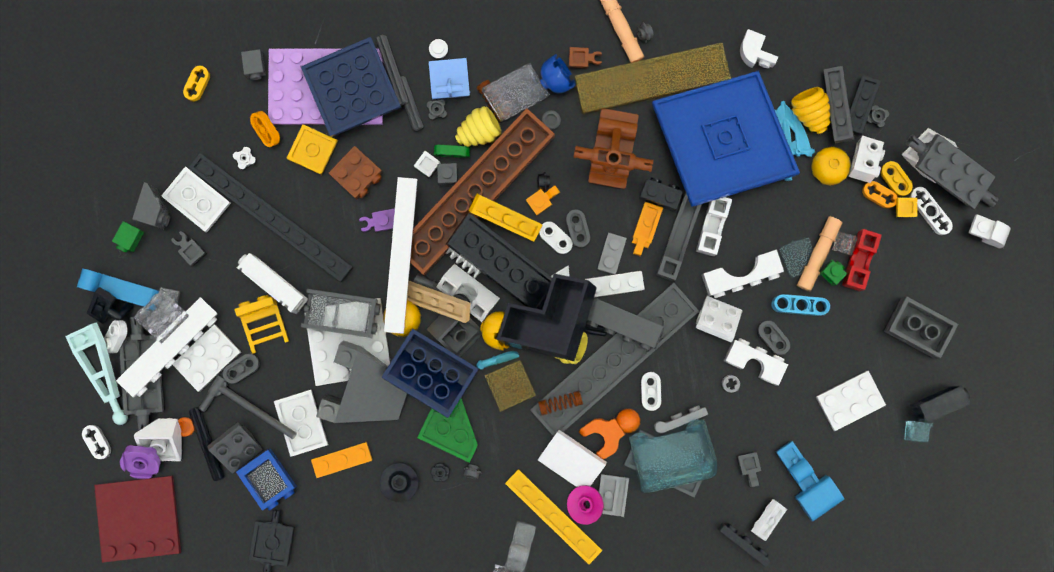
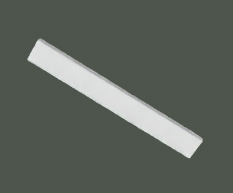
M398 177L384 325V332L404 334L418 181L413 178Z

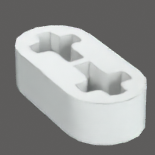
M96 425L86 426L82 431V437L92 455L96 459H105L110 456L111 447L102 430ZM89 430L96 431V433L94 434L96 441L93 437H88V434L90 433ZM97 443L100 447H105L104 455L97 453L99 450Z

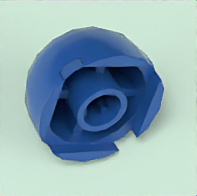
M555 54L543 63L540 72L542 77L540 82L545 89L549 88L555 93H564L575 87L576 82L575 79L571 81L569 75H572L571 71L560 57L556 59L557 54Z

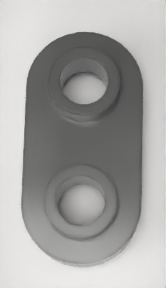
M572 210L566 217L567 227L573 245L582 248L587 246L590 241L589 229L584 213L580 210ZM578 217L579 222L573 223L572 218ZM583 235L584 240L581 242L578 241L577 236Z
M764 321L758 326V335L774 354L783 355L789 351L790 342L774 322ZM765 327L770 328L769 334L764 332ZM777 342L782 343L781 349L776 347Z
M245 354L226 366L223 370L224 380L228 383H238L257 371L260 365L258 357L253 354ZM249 360L253 361L252 367L247 366ZM233 370L237 372V376L234 378L231 376Z

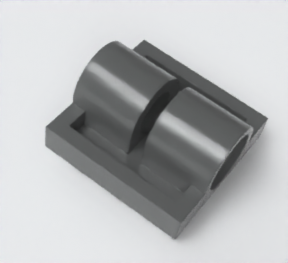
M238 422L207 446L208 450L232 474L263 450L251 432Z

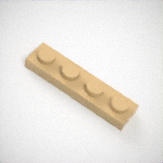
M408 282V301L463 323L470 320L471 303L420 284Z

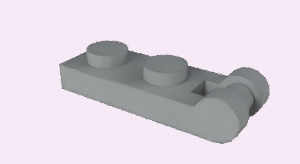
M697 405L688 409L690 413L682 415L680 412L671 416L672 420L665 423L657 421L654 424V430L658 433H664L708 415L705 407L700 408Z

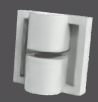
M706 296L696 320V328L732 342L742 310Z

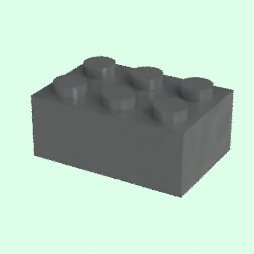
M903 297L900 299L884 332L934 359H939L942 357L959 324L909 297Z

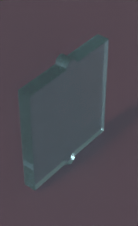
M809 237L798 241L793 240L790 244L779 247L790 279L802 275L804 266L808 264L813 251Z

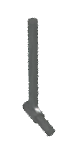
M220 375L214 380L207 396L199 407L201 411L206 412L214 397L224 394L289 438L294 439L297 434L227 388V382Z

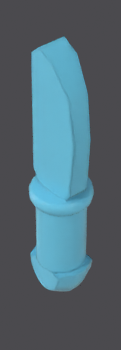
M516 351L505 352L489 359L480 360L476 366L479 369H484L485 367L497 365V363L500 364L519 357V353Z

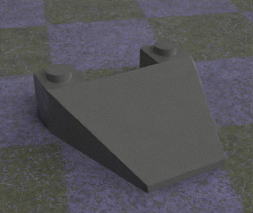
M343 340L339 344L333 362L352 369L343 398L339 399L326 394L321 400L316 417L333 423L399 420L407 393L381 378L388 367L386 364L363 347Z

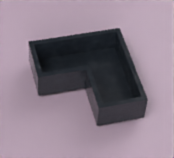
M554 273L543 310L508 303L497 340L505 346L575 361L597 287L589 280Z

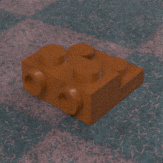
M356 146L329 172L356 200L359 197L362 199L369 192L368 188L372 183L375 185L382 178L381 174L383 173Z

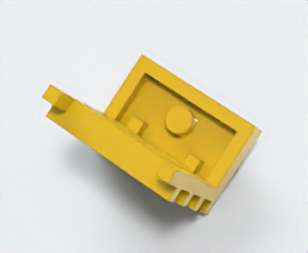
M268 295L258 297V301L251 304L250 301L238 304L239 308L234 309L236 316L241 318L252 354L256 353L255 345L283 336L285 343L289 342L287 331L276 303L277 301ZM276 314L278 321L249 330L248 323ZM280 326L281 332L255 341L252 340L251 334Z

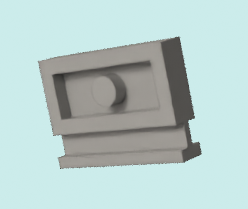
M601 474L599 493L604 503L602 514L624 517L629 478Z

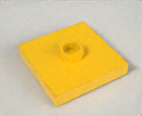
M303 124L287 159L322 175L338 140Z

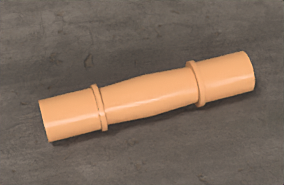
M600 0L606 11L605 14L609 16L614 30L622 42L621 46L624 48L631 64L642 60L645 56L637 42V38L633 36L618 1Z
M831 216L828 217L822 232L819 234L820 238L812 251L808 264L804 266V271L798 281L797 286L801 289L811 292L818 275H820L819 271L827 258L831 245L836 241V236L843 222Z

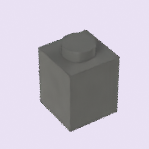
M260 49L241 52L244 75L247 78L259 80L261 76H266L264 55Z
M457 163L437 164L438 185L454 186L458 182Z

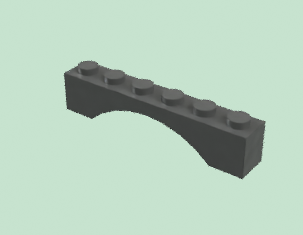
M686 191L656 276L672 282L676 280L694 224L702 206L700 204L691 207Z

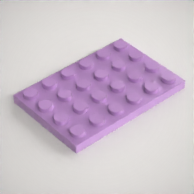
M269 49L268 117L273 125H325L300 66L340 49ZM376 49L383 64V59L381 57L380 50ZM383 116L362 125H383Z

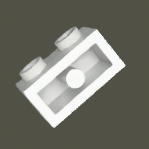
M861 136L856 143L849 177L871 183L875 177L877 178L881 170L879 161H882L885 150H883L884 142Z

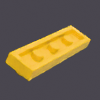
M478 193L468 210L533 242L542 227L541 223Z

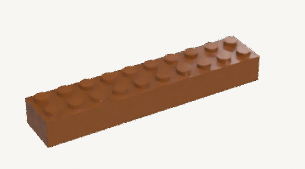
M526 108L413 228L410 263L424 276L450 248L446 245V242L465 215L471 213L468 210L476 194L478 193L492 201H496L555 138V134L530 110ZM471 213V214H472L474 217H476L477 219L480 218V216H477V215Z

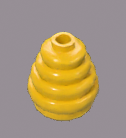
M814 87L807 89L792 99L793 114L798 117L799 121L803 122L804 126L809 127L810 131L817 132V134L823 133L828 129L827 126L830 124L829 96L824 93L822 88Z

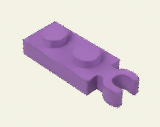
M395 208L373 212V218L371 219L361 217L359 219L360 222H368V226L361 228V231L367 232L372 227H375V232L393 229Z

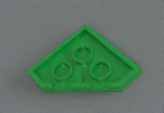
M462 398L449 418L431 408L417 437L469 463L478 446Z

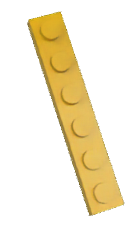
M519 469L505 483L588 564L602 552V549Z

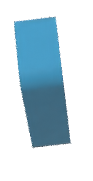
M82 268L77 287L92 292L101 287L117 299L150 309L155 308L160 292Z

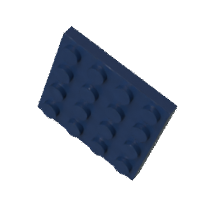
M371 37L300 66L330 137L401 108Z

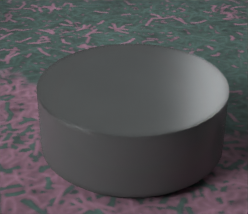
M551 110L543 114L542 122L550 130H555L559 127L561 118L556 111Z

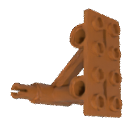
M605 108L601 109L595 147L590 149L576 146L573 157L591 161L589 183L625 189L629 171L634 169L652 171L653 159L639 158L632 153L639 116L637 114Z

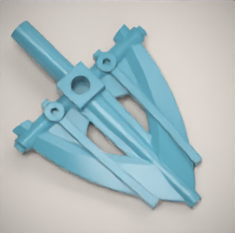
M781 101V105L775 112L792 154L796 155V157H800L802 154L812 157L815 149L810 147L805 129L797 116L786 105L785 101ZM790 128L795 135V141L791 142ZM792 177L786 178L785 181H791Z

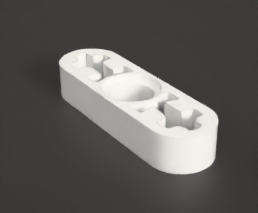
M917 187L910 192L909 198H915L917 196L916 192L923 194L922 200H917V210L936 234H948L953 227L948 216L925 188ZM927 200L929 201V203H927V204H925L923 207H921V204H923V201H924V202L927 201ZM928 206L935 208L936 213L934 216L927 215L926 208ZM939 215L941 216V218H939L937 221H935V222L932 221L933 219L937 218ZM944 222H945V223H946V226H945V229H946V230H944V229L940 230V229H939L940 223H944Z

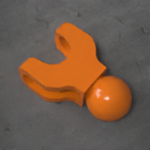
M624 409L618 413L616 418L611 420L601 418L592 420L583 426L579 433L583 437L592 433H599L604 437L605 444L596 453L597 456L604 460L617 451L619 440L625 433L635 432L639 428L640 417L635 410Z

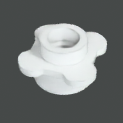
M244 147L242 151L233 154V158L237 160L240 169H245L256 161L248 147Z

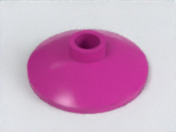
M583 485L575 488L570 493L567 500V509L572 519L577 523L584 525L592 524L603 513V499L595 488ZM587 501L590 502L589 508L586 506Z

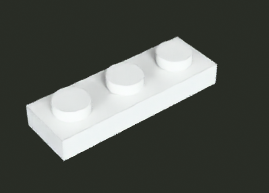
M642 271L585 279L597 287L594 298L645 290Z

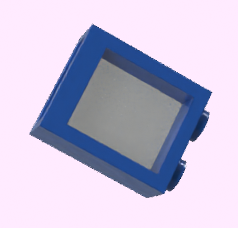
M268 449L236 472L261 510L268 508L270 511L279 504L277 502L282 497L287 499L295 493L293 489L297 487L272 449Z

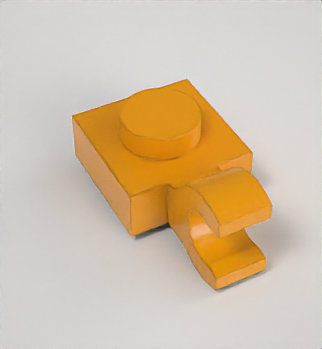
M556 186L550 188L546 193L540 189L527 198L526 201L534 213L539 215L552 205L549 200L559 194L560 191Z

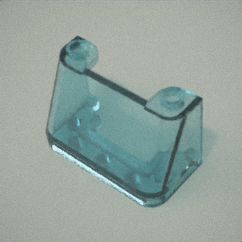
M705 419L690 421L686 426V430L651 439L643 433H636L629 437L635 468L643 493L709 479L717 474V458Z

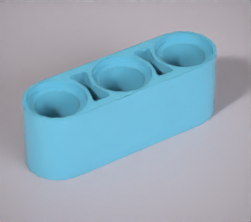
M783 294L774 297L771 303L773 310L779 313L821 316L830 310L829 301L819 297ZM779 298L786 302L784 309L779 308L777 305ZM798 300L803 301L805 304V308L802 311L796 306ZM817 302H821L824 305L822 312L816 310Z

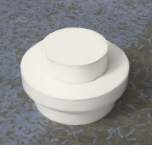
M436 39L430 43L429 52L434 58H443L448 52V46L445 41Z

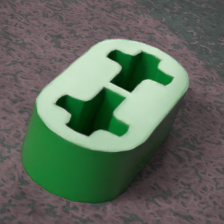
M434 145V156L470 158V147Z

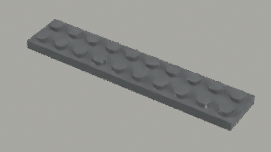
M673 283L637 316L665 328L656 347L658 349L694 317L699 310ZM616 333L541 400L545 399L549 407V398L554 405V397H556L559 403V395L564 401V394H566L570 402L569 393L574 398L573 392L579 390L583 405L576 407L571 397L572 408H570L566 399L567 409L564 408L561 401V411L557 402L556 412L551 404V414L546 406L548 414L542 416L539 403L530 410L554 437L558 430L564 432L656 349L646 350L639 346L640 342L633 340L630 343L621 339L623 335Z

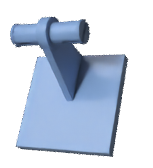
M466 58L429 61L432 99L470 96Z

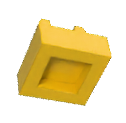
M896 198V217H917V198Z

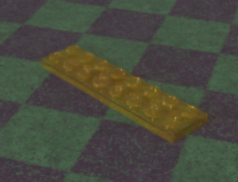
M717 43L576 75L574 79L582 113L585 114L604 108L607 109L729 80L731 76L723 43Z

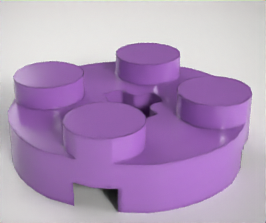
M129 445L120 459L122 470L124 472L125 470L129 471L130 476L137 479L151 478L153 474L158 473L161 464L157 451L153 447L146 448Z

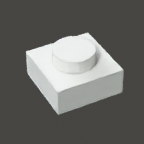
M424 151L414 167L430 178L437 169V164L441 162Z

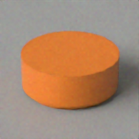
M183 417L178 420L182 431L181 436L186 437L194 433L195 428L191 418Z

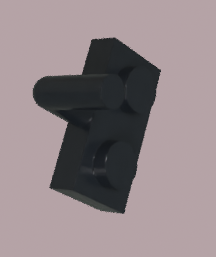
M99 287L94 293L87 314L103 324L107 320L108 315L115 320H122L133 306L131 303H126L117 312L112 308L116 297Z

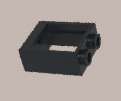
M950 386L910 404V407L917 422L929 423L969 405L970 395L963 386Z

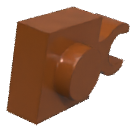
M570 47L569 68H588V63L601 65L602 61H596L594 57L602 56V53L597 51L589 54V48Z

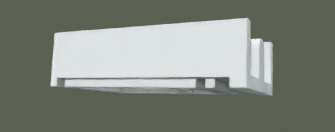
M251 253L245 254L238 261L239 266L237 269L241 270L275 300L287 307V310L297 314L308 301L307 297Z

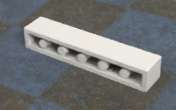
M200 297L116 382L132 397L136 395L140 397L146 392L147 388L145 386L150 381L154 383L161 377L162 374L159 372L164 367L168 369L175 363L176 360L173 358L178 353L183 355L189 349L188 344L192 340L197 341L203 335L202 330L206 326L211 327L217 321L216 316L218 314Z

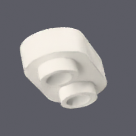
M553 222L542 224L539 231L540 237L557 253L567 254L572 248L571 238ZM551 228L553 232L548 235L545 230ZM560 241H565L566 247H560Z
M114 320L109 326L104 337L108 353H117L126 338L127 325L123 320Z
M654 372L645 373L641 378V402L643 407L650 411L658 409L661 405V380ZM649 378L654 380L651 386L647 384ZM650 397L654 398V404L652 405L647 402Z

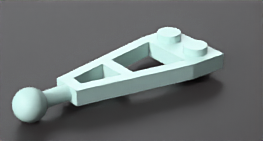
M97 322L65 336L74 356L104 403L109 401L114 412L112 416L113 422L117 425L125 424L128 420V415H124V410H121L116 399L120 397L106 343ZM96 344L103 369L96 373L83 352L84 349ZM105 376L108 390L100 379Z

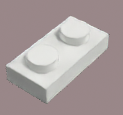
M772 499L759 520L755 522L751 531L766 541L787 509Z

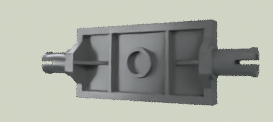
M914 134L908 137L911 141L906 140L905 144L915 150L919 156V160L915 165L918 170L972 209L976 208L980 200L989 207L996 205L993 200L998 202L999 198L987 190L995 179L993 174L939 134H935L929 143L922 142Z
M130 317L131 335L125 338L119 349L121 375L159 339V335L145 336L143 334V317ZM162 375L154 383L150 381L145 386L147 388L146 392L140 397L137 395L132 397L122 387L124 415L135 414L137 416L138 431L149 425V415L151 413L164 412Z

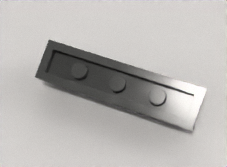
M843 66L824 69L834 142L840 143L855 140Z

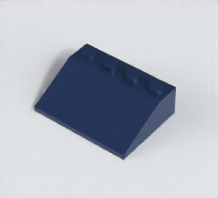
M412 328L381 378L446 418H449L477 374L478 368Z

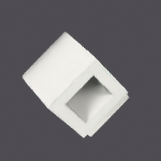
M748 29L740 46L742 60L751 68H753L756 62L761 67L773 68L778 56L761 50L766 36Z
M975 215L968 233L980 237L982 242L1000 249L1004 247L1011 228L1000 221H993L983 216Z

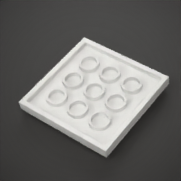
M376 298L381 307L379 315L375 317V323H378L376 335L373 334L372 338L307 329L316 386L348 381L352 369L333 363L339 344L343 340L363 347L389 366L391 361L386 332H384L381 298ZM361 302L339 304L338 325L336 328L365 332L369 304ZM336 305L325 308L323 326L333 327L332 321L334 320Z

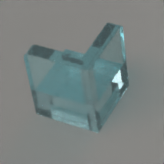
M906 421L905 440L927 443L929 441L930 427L934 428V424Z

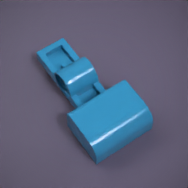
M793 441L788 442L775 451L802 490L795 498L812 522L844 500L843 495L829 476L825 475L820 479L817 478L813 468L802 456Z

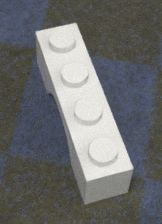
M774 250L755 257V265L747 276L734 277L725 272L723 268H719L702 274L708 296L714 295V298L724 296V291L732 289V292L744 289L743 285L749 283L751 286L761 284V279L767 277L769 281L779 278V273L784 272L778 252Z

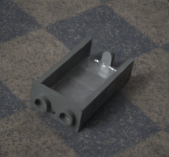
M307 289L306 293L309 295L307 305L305 304L304 307L306 314L304 324H301L302 328L372 338L373 334L376 335L378 323H375V317L379 315L381 307L377 299Z

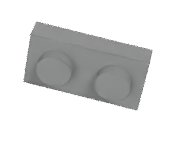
M608 233L597 270L616 275L627 238Z

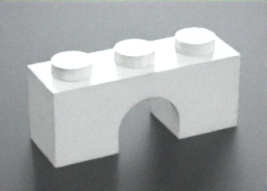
M723 197L709 202L696 252L713 257L717 255L722 238L723 225L728 217L732 199Z
M456 264L443 275L436 286L440 291L450 296L456 294L465 295L471 303L470 313L481 322L493 310L500 299Z
M741 338L738 341H732L724 362L739 369H744L748 360L756 359L761 365V372L758 378L779 386L788 364L784 363L785 359L777 355L771 357L766 354V350L760 347L754 349L749 346V342Z

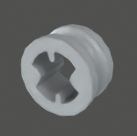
M727 375L722 380V387L727 392H736L740 387V381L736 376ZM732 378V381H736V384L733 385V389H730L729 386H726V383L729 382L728 379Z

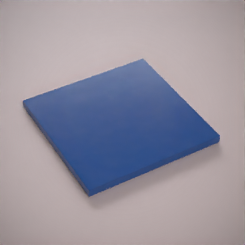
M759 71L652 102L691 207L790 178L800 173Z

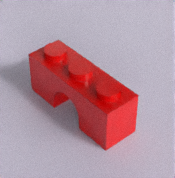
M865 229L858 231L847 266V275L844 277L842 286L857 291L865 290L871 272L869 271V265L873 255L877 253L881 234Z

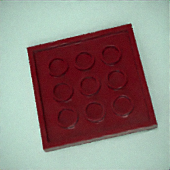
M173 476L95 485L102 563L181 553Z

